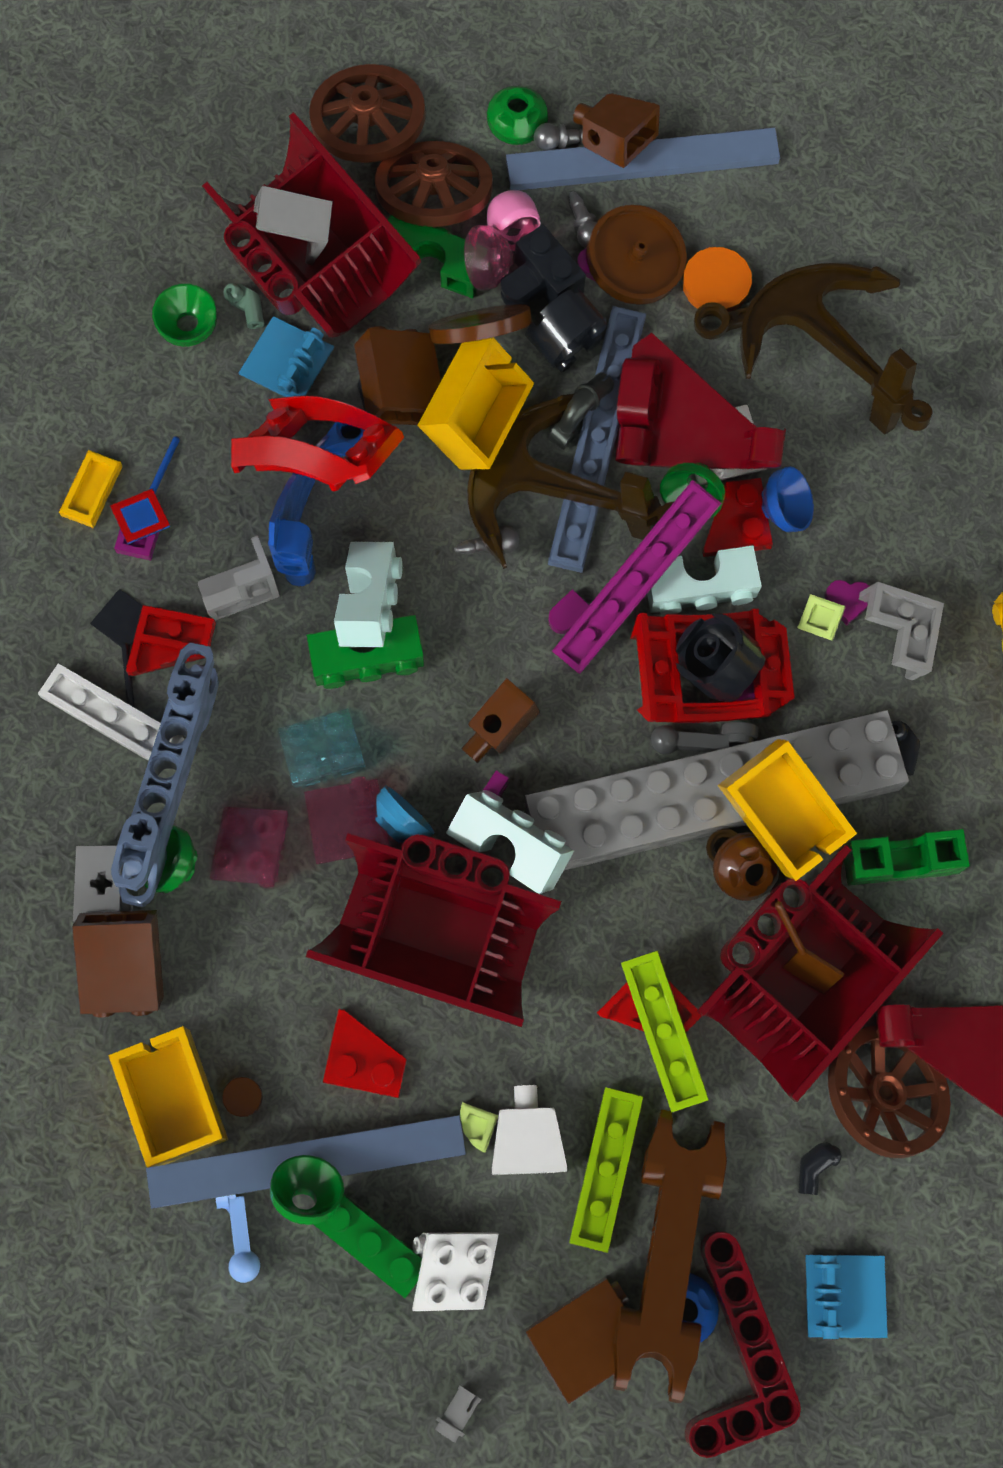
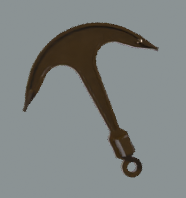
M821 263L785 272L767 283L752 299L746 310L740 334L741 359L746 379H751V374L759 358L763 335L767 330L778 325H792L804 330L871 385V395L874 399L869 421L884 435L895 428L900 416L905 427L910 430L921 431L929 425L933 413L931 406L925 401L913 400L914 390L912 389V383L917 363L900 348L890 355L883 371L826 310L822 302L823 296L830 291L838 289L864 290L867 293L873 294L897 288L900 286L899 278L880 267L870 269L850 264Z
M574 394L560 395L558 398L531 406L519 412L491 468L471 469L467 489L470 515L484 545L502 565L503 569L507 568V564L505 561L504 542L496 520V511L500 502L509 494L518 491H531L615 510L621 519L626 521L631 536L641 540L647 536L674 503L669 502L661 506L658 497L653 494L647 477L625 471L620 482V493L538 462L530 456L528 446L531 439L539 431L561 420Z

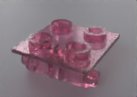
M355 777L351 779L350 784L304 792L316 865L355 858L353 851L345 841L347 833L389 846L387 832L375 820L377 817L376 797L380 793L378 779L366 781V777Z
M224 807L210 880L259 884L263 888L274 889L275 882H279V877L277 876L280 864L278 862L284 858L280 852L286 847L282 842L285 840L286 829L290 826V823L287 822L288 811Z

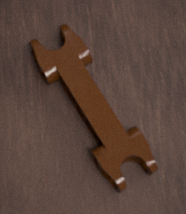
M661 1109L654 1134L645 1152L641 1174L642 1184L659 1187L640 1307L639 1310L620 1307L612 1346L614 1357L613 1389L625 1391L631 1379L632 1369L636 1361L641 1358H654L660 1361L668 1371V1401L680 1404L684 1399L691 1372L698 1359L701 1339V1324L683 1320L701 1196L719 1200L721 1196L727 1164L725 1123L714 1121L710 1127L705 1146L699 1150H687L679 1146L673 1138V1117L671 1111Z

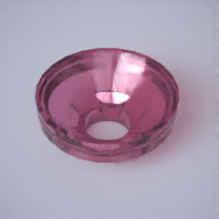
M476 225L470 229L464 248L465 266L469 279L473 286L480 291L495 289L501 284V280L509 273V268L513 265V252L509 247L508 240L503 238L494 227L490 225Z

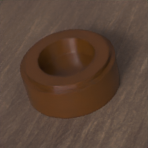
M239 1077L226 1085L223 1091V1104L231 1114L238 1117H248L256 1113L263 1101V1093L255 1081L246 1077Z

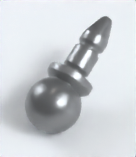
M544 123L535 130L534 142L542 151L554 150L557 147L565 149L566 144L583 143V129L579 131L577 129L566 130L564 124L556 127L553 124Z
M572 191L570 193V206L576 218L573 226L577 231L578 242L582 247L586 248L591 232L597 223V218L594 214L588 213L583 199L576 192Z
M499 526L504 542L505 554L511 553L518 547L519 535L511 526ZM480 537L473 540H465L454 548L455 552L462 554L487 551L489 555H492Z

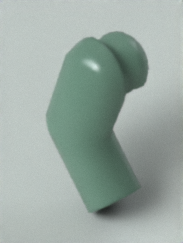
M229 283L226 285L223 291L224 298L231 305L245 312L247 327L249 329L262 328L264 326L260 296L242 284Z

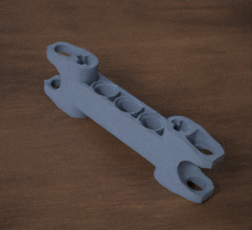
M191 642L180 651L167 687L169 699L132 815L123 825L111 868L114 884L119 888L122 902L139 907H145L154 898L167 860L166 846L201 733L209 723L219 686L218 675L215 668H213L214 657L209 646ZM200 654L206 658L205 666L195 664L189 669L185 666L187 658L191 655ZM176 735L186 736V739L181 743L173 744L169 742ZM165 769L176 770L175 774L171 777L161 778L158 776ZM152 804H165L164 809L160 812L150 813L147 811ZM123 865L122 875H120V868ZM147 881L149 883L148 889L143 895L132 896L127 892V889L137 891Z

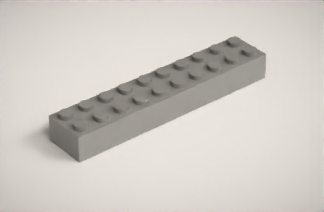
M888 710L525 795L524 805L526 813L534 819L533 825L544 832L545 830H550L559 834L566 840L564 845L574 850L564 869L568 870L710 836L720 829L735 830L748 827L717 785L777 739L790 742L836 805L899 791L909 782L891 719Z

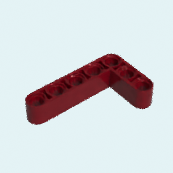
M721 1231L711 1232L704 1237L700 1247L701 1256L753 1394L697 1415L688 1422L685 1429L686 1442L696 1454L705 1458L715 1457L786 1429L797 1422L801 1412L798 1396L741 1247L734 1236ZM718 1238L726 1240L730 1248L728 1257L723 1261L713 1259L710 1252L711 1244ZM732 1277H738L744 1283V1293L736 1300L729 1299L725 1293V1285ZM754 1316L759 1323L758 1333L753 1338L746 1339L740 1332V1324L744 1318ZM762 1356H770L774 1363L773 1372L768 1377H758L755 1372L757 1360ZM777 1396H786L789 1403L787 1413L782 1417H773L770 1411L772 1400ZM743 1410L749 1411L752 1417L749 1429L744 1432L735 1431L732 1424L735 1414ZM704 1425L712 1426L715 1432L713 1442L705 1447L698 1446L694 1438L697 1429Z

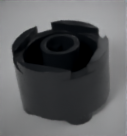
M575 287L574 293L569 289L547 305L540 312L543 316L541 323L536 326L532 322L527 328L525 336L551 366L557 368L562 373L577 360L574 355L584 348L589 352L603 339L600 334L608 324L604 316L581 290Z
M712 614L714 618L705 621L700 618L683 632L676 647V652L679 654V664L676 663V666L683 677L708 697L733 702L739 699L743 691L754 681L759 670L765 664V656L761 653L757 641L734 620L724 614Z

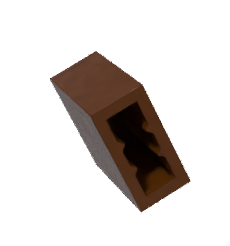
M383 326L368 328L354 344L366 412L390 424L418 425L441 382L435 345L431 342L430 333L418 332L416 329L388 330Z
M157 910L79 913L72 929L80 1014H92L94 1017L102 1018L119 1012H131L135 1016H144L158 1011L164 997Z
M602 1278L524 1329L568 1404L614 1375L612 1346L620 1307H624L629 1302L617 1281L610 1284L607 1278Z

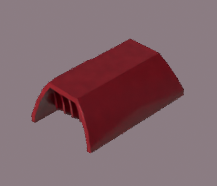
M293 112L288 116L290 119V138L283 172L280 175L276 174L274 176L275 180L267 187L332 201L328 243L313 265L305 263L308 241L265 232L256 228L258 213L254 212L256 197L253 194L250 195L251 201L243 206L224 199L208 182L203 184L202 187L232 222L224 232V241L231 254L274 307L285 315H293L304 307L326 335L334 338L347 333L390 298L418 267L421 259ZM250 239L247 245L237 247L240 241ZM264 264H271L267 271L258 272L259 268ZM286 289H293L292 293L289 296L284 298L279 297L282 291Z
M347 833L345 841L354 853L358 875L340 924L321 943L310 950L308 949L306 957L522 1027L524 1022L522 980L534 939L539 927L550 915L559 910L562 901L509 885L510 873L508 867L497 858L419 834L410 836L405 840L402 850ZM419 844L425 845L430 849L429 858L420 864L414 863L409 859L410 850ZM460 856L465 859L467 867L463 873L451 875L445 870V864L451 857ZM489 868L499 869L504 876L501 884L495 887L485 885L481 879L485 870Z
M847 845L839 850L809 885L801 879L797 881L788 879L773 889L724 944L720 957L722 964L731 973L697 1010L701 1016H707L719 1022L765 1066L794 1102L799 1101L943 935V932L938 928H916L884 920L848 890L841 880L842 864L851 851ZM786 888L797 892L799 904L796 908L790 907L784 901L783 893ZM776 902H782L804 948L845 973L824 994L783 969L784 964L797 952V949L775 907ZM760 916H766L773 921L775 928L772 936L764 935L759 930L758 920ZM735 944L743 945L749 951L750 956L747 964H739L733 958L732 951Z

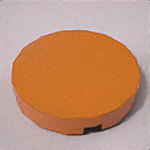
M709 247L697 252L688 261L683 273V291L688 301L697 309L703 304L714 302L724 306L728 312L737 310L746 301L752 286V273L746 260L737 252L724 247Z

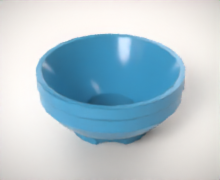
M387 785L381 789V792L376 797L377 817L375 820L398 843H403L410 836L416 834L431 837L435 833L424 817L400 794Z

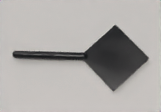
M119 589L90 624L122 648L127 704L135 708L132 676L127 674L126 668L130 656L129 647L134 641L143 606Z

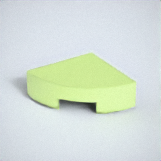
M462 1102L460 1119L463 1132L475 1148L486 1153L499 1115Z

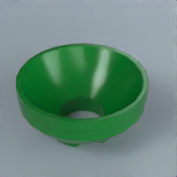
M519 85L503 88L489 102L487 110L489 129L494 136L505 143L513 145L530 143L534 141V133L537 127L548 122V111L544 99L539 93L529 87ZM513 99H522L528 106L522 112H514L509 109L508 103Z
M178 284L169 287L158 296L152 309V318L155 328L167 342L187 347L205 341L212 334L217 323V309L213 298L205 289L193 284ZM191 315L197 318L198 324L196 328L192 331L180 330L178 328V321L183 316Z
M681 463L671 467L664 475L660 484V494L665 504L675 502L692 481L690 475L696 474L706 479L708 483L701 486L722 503L710 518L716 516L720 512L725 499V489L720 478L707 465L701 463Z
M175 825L172 827L166 846L167 860L156 889L158 893H169L175 890L185 881L188 882L195 872V863L198 858L197 851L194 849L188 832ZM147 881L145 887L148 889L149 883Z
M310 1155L294 1156L283 1161L274 1171L270 1183V1197L276 1210L284 1218L298 1224L312 1225L329 1219L335 1214L341 1204L344 1193V1183L337 1169L324 1159ZM300 1194L308 1195L314 1200L315 1205L310 1209H300L294 1205L292 1198Z

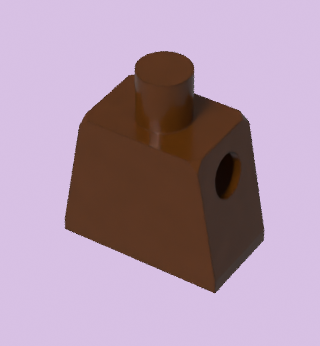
M611 93L603 97L594 107L579 103L574 111L573 121L583 126V145L585 148L625 168L659 135L660 105Z
M506 678L469 722L468 725L476 733L461 749L476 763H479L492 747L501 754L535 719L540 710L527 695ZM494 722H501L499 731L496 733L489 732V728Z

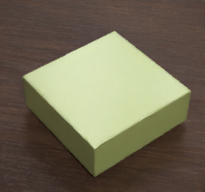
M810 594L798 629L833 641L846 607Z

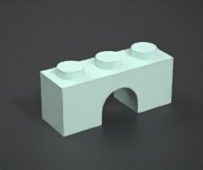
M350 542L345 569L350 593L355 594H339L334 618L339 646L383 647L386 632H391L393 627V614L390 609L391 605L397 604L398 588L395 581L402 577V558L396 557L394 542Z
M754 546L718 550L714 559L716 575L705 581H699L690 577L685 571L682 556H678L647 593L650 612H660L662 616H665L667 614H678L682 611V608L696 606L697 610L703 611L713 609L718 606L717 603L731 601L732 605H744L752 602L753 598L758 596L762 587Z
M483 790L482 792L467 794L446 834L472 851L479 853L491 850L500 835L507 837L513 843L516 852L515 861L509 871L510 875L538 894L553 890L574 850L564 845L566 840L553 831L545 830L544 832L533 825L534 819L528 814L519 810L511 811L503 806V799L490 791Z

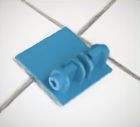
M273 316L239 371V375L284 397L306 396L333 351L334 346L323 341L324 334L316 328H312L310 332H305Z
M805 1255L807 1336L823 1337V1339L888 1338L885 1256Z

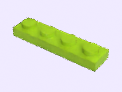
M655 951L622 962L621 965L671 1113L708 1101L709 1098L659 952Z
M607 1087L604 1088L569 1239L570 1244L605 1253L609 1251L642 1105V1096Z

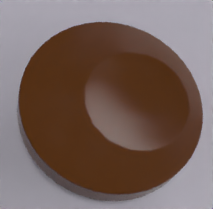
M625 205L607 212L594 226L586 247L588 268L596 283L613 298L629 304H650L666 297L675 288L686 267V247L677 227L662 213L642 205Z
M521 304L494 306L442 318L429 325L431 342L436 344L464 343L520 330L532 323L530 306Z

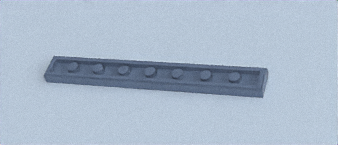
M775 128L656 139L644 148L625 168L612 163L585 147L506 154L510 190H527L779 164L780 160Z
M612 306L596 374L600 372L607 374L602 381H605L609 376L613 379L614 389L600 400V405L595 410L589 411L585 415L570 473L602 486L605 485L619 428L617 403L623 363L626 358L632 357L633 345L640 341L646 319V313ZM566 499L563 500L548 565L583 573L599 507Z
M460 1115L148 1167L146 1172L151 1209L270 1189L271 1179L278 1165L294 1156L310 1155L322 1158L333 1165L341 1176L457 1157L466 1155Z

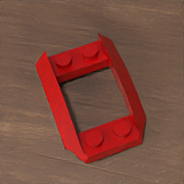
M293 396L268 399L273 411L266 416L267 420L258 429L251 432L248 437L231 439V467L234 473H240L246 466L254 465L256 471L295 473L329 485L331 491H338L346 480H354L355 484L370 479L404 439V435L399 428L379 417L352 405L329 398ZM311 420L340 422L365 430L363 436L354 447L347 450L344 458L312 444L291 439L307 421Z
M759 609L725 613L724 615L734 620L757 641L761 653L765 656V664L753 681L755 699L733 702L683 703L680 673L676 666V663L679 664L676 641H679L683 632L694 621L700 618L705 621L714 618L712 614H667L665 616H647V613L638 614L630 639L637 640L643 706L637 709V711L648 722L703 723L770 716L777 709L795 698L787 628L775 619L769 621L760 615Z

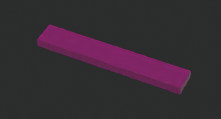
M692 480L552 652L578 674H581L722 503L695 480Z

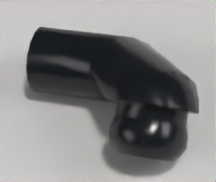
M898 720L892 721L907 775H914L920 750V741L906 723Z
M828 1142L820 1143L803 1155L800 1161L798 1193L818 1195L819 1174L831 1165L837 1166L841 1161V1151L837 1146L831 1145Z

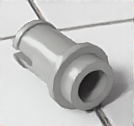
M459 1385L458 1391L443 1417H437L436 1421L439 1423L435 1430L456 1443L459 1436L464 1437L465 1434L462 1430L482 1399Z

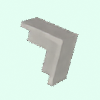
M262 186L255 198L254 212L258 213L256 228L261 231L308 241L305 263L313 265L328 243L332 201Z
M258 535L251 538L257 560L198 582L209 617L215 621L280 597Z
M876 582L861 591L859 600L868 603L865 620L898 630L891 665L906 669L905 678L909 680H915L932 672L944 603L881 582Z

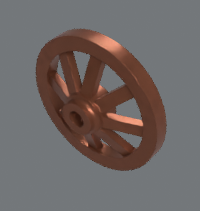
M377 64L352 66L333 74L318 87L312 97L309 109L313 134L325 149L338 158L360 163L386 160L405 151L416 141L422 132L426 115L423 94L415 81L402 71ZM365 82V85H361L356 88L351 86L357 83ZM378 82L391 85V87L376 89ZM337 93H340L348 97L346 99L328 103L331 100V98ZM406 95L413 109L388 100ZM345 112L330 130L326 128L323 123V117ZM384 113L409 120V122L398 133ZM353 122L358 124L357 144H351L338 139ZM377 124L388 140L368 145L369 126Z
M425 141L413 143L400 154L383 160L375 174L376 196L381 206L397 219L419 226H448L468 220L485 208L492 195V172L485 159L475 151L451 142ZM408 176L389 188L390 178ZM459 176L477 177L480 183L479 187L473 186ZM415 186L418 187L412 205L398 199L399 196ZM450 186L470 198L455 205L449 191ZM438 195L443 208H424L428 196Z
M878 1025L869 1026L859 1030L829 1066L828 1089L833 1108L846 1131L859 1144L871 1152L889 1158H907L917 1155L932 1147L941 1138L947 1127L951 1101L946 1077L906 1047H896L902 1050L904 1054L890 1072H885V1047H880ZM871 1043V1074L855 1052L861 1045ZM915 1062L925 1076L927 1083L905 1086L901 1078ZM848 1066L863 1088L847 1086ZM931 1096L930 1118L906 1105V1099ZM852 1101L863 1102L867 1108L863 1120L854 1108ZM879 1115L892 1140L874 1131ZM896 1115L924 1131L916 1139L908 1141Z

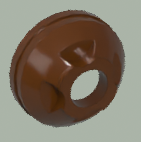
M746 832L729 838L719 848L714 858L713 875L719 888L728 896L737 900L750 901L764 896L773 888L779 878L780 868L753 833ZM753 864H762L764 872L761 879L753 883L747 882L745 876L747 869Z

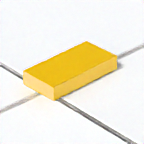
M88 450L61 506L60 515L94 528L123 467L122 463Z

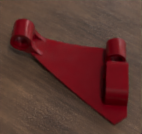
M650 333L633 345L632 357L624 360L620 380L617 420L621 424L616 453L617 462L635 466L667 468L681 463H701L707 465L710 469L781 467L786 428L780 430L770 427H756L653 333Z
M902 1004L886 1005L878 1008L876 1014L880 1047H906L951 1082L1003 1117V1005L916 1008L911 1007V1005Z

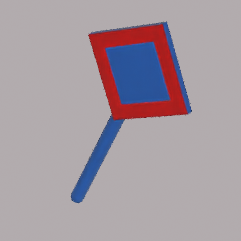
M177 436L173 437L150 489L110 505L127 544L170 527L155 493L180 441Z

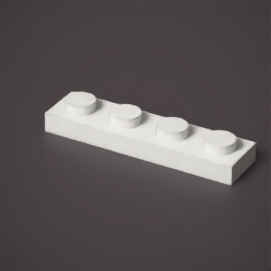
M58 663L38 692V695L149 761L161 723ZM176 735L169 742L178 744L185 739L182 735Z

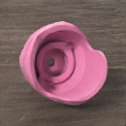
M508 190L502 192L491 200L487 208L489 231L495 243L502 250L515 251V244L510 245L505 242L512 241L515 243L521 237L540 226V217L535 203L523 191ZM510 228L521 229L516 236L506 235Z

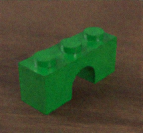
M390 214L388 221L418 254L420 259L434 257L443 263L440 271L441 287L473 299L488 266V247H485L475 239H463L452 235L445 228L410 224Z
M415 615L393 619L392 631L386 632L384 646L376 647L366 653L353 651L349 647H340L336 629L306 635L316 685H324L326 689L342 687L346 684L345 681L360 678L361 682L376 681L381 679L382 674L396 672L397 675H409L417 672L418 667L424 666V657Z
M964 829L925 833L921 837L902 841H889L888 837L853 840L847 844L851 851L844 860L848 886L957 875L970 867Z
M343 1194L341 1204L334 1215L321 1223L313 1224L403 1298H406L417 1284L422 1257L419 1254H415L412 1248L382 1227L346 1195Z

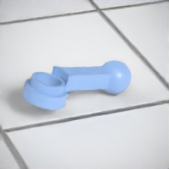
M236 1195L216 1198L217 1209H226L230 1214L235 1254L229 1261V1273L238 1282H250L257 1277L260 1271V1260L250 1250L244 1196L236 1197Z

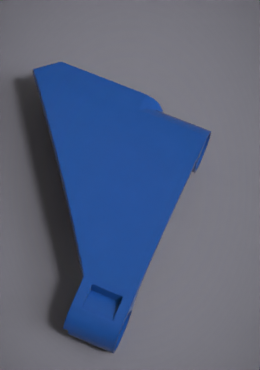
M335 422L326 436L315 446L342 457L345 456L347 450L354 447L360 440L365 430ZM349 431L360 433L355 439L343 437ZM293 473L278 498L270 518L268 546L276 570L284 574L286 580L292 585L305 586L314 579L316 568L312 556L313 538L309 526L301 523L300 519L316 480Z

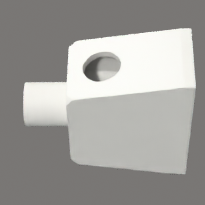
M537 1085L514 1086L515 1109L499 1110L492 1175L567 1172V1163L555 1109L538 1108Z

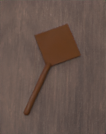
M776 902L775 907L797 949V952L784 964L783 969L824 994L845 973L804 948L782 902Z

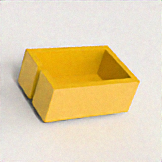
M494 337L461 343L417 425L460 470L491 468L534 385V382L517 363H510L512 357Z
M777 739L717 785L783 874L795 881L823 861L819 853L810 850L812 847L815 846L819 851L830 855L857 834L787 740Z
M184 1026L151 1038L152 1047L158 1049L152 1052L149 1045L141 1042L108 1055L147 1168L169 1164L228 1140L192 1034Z

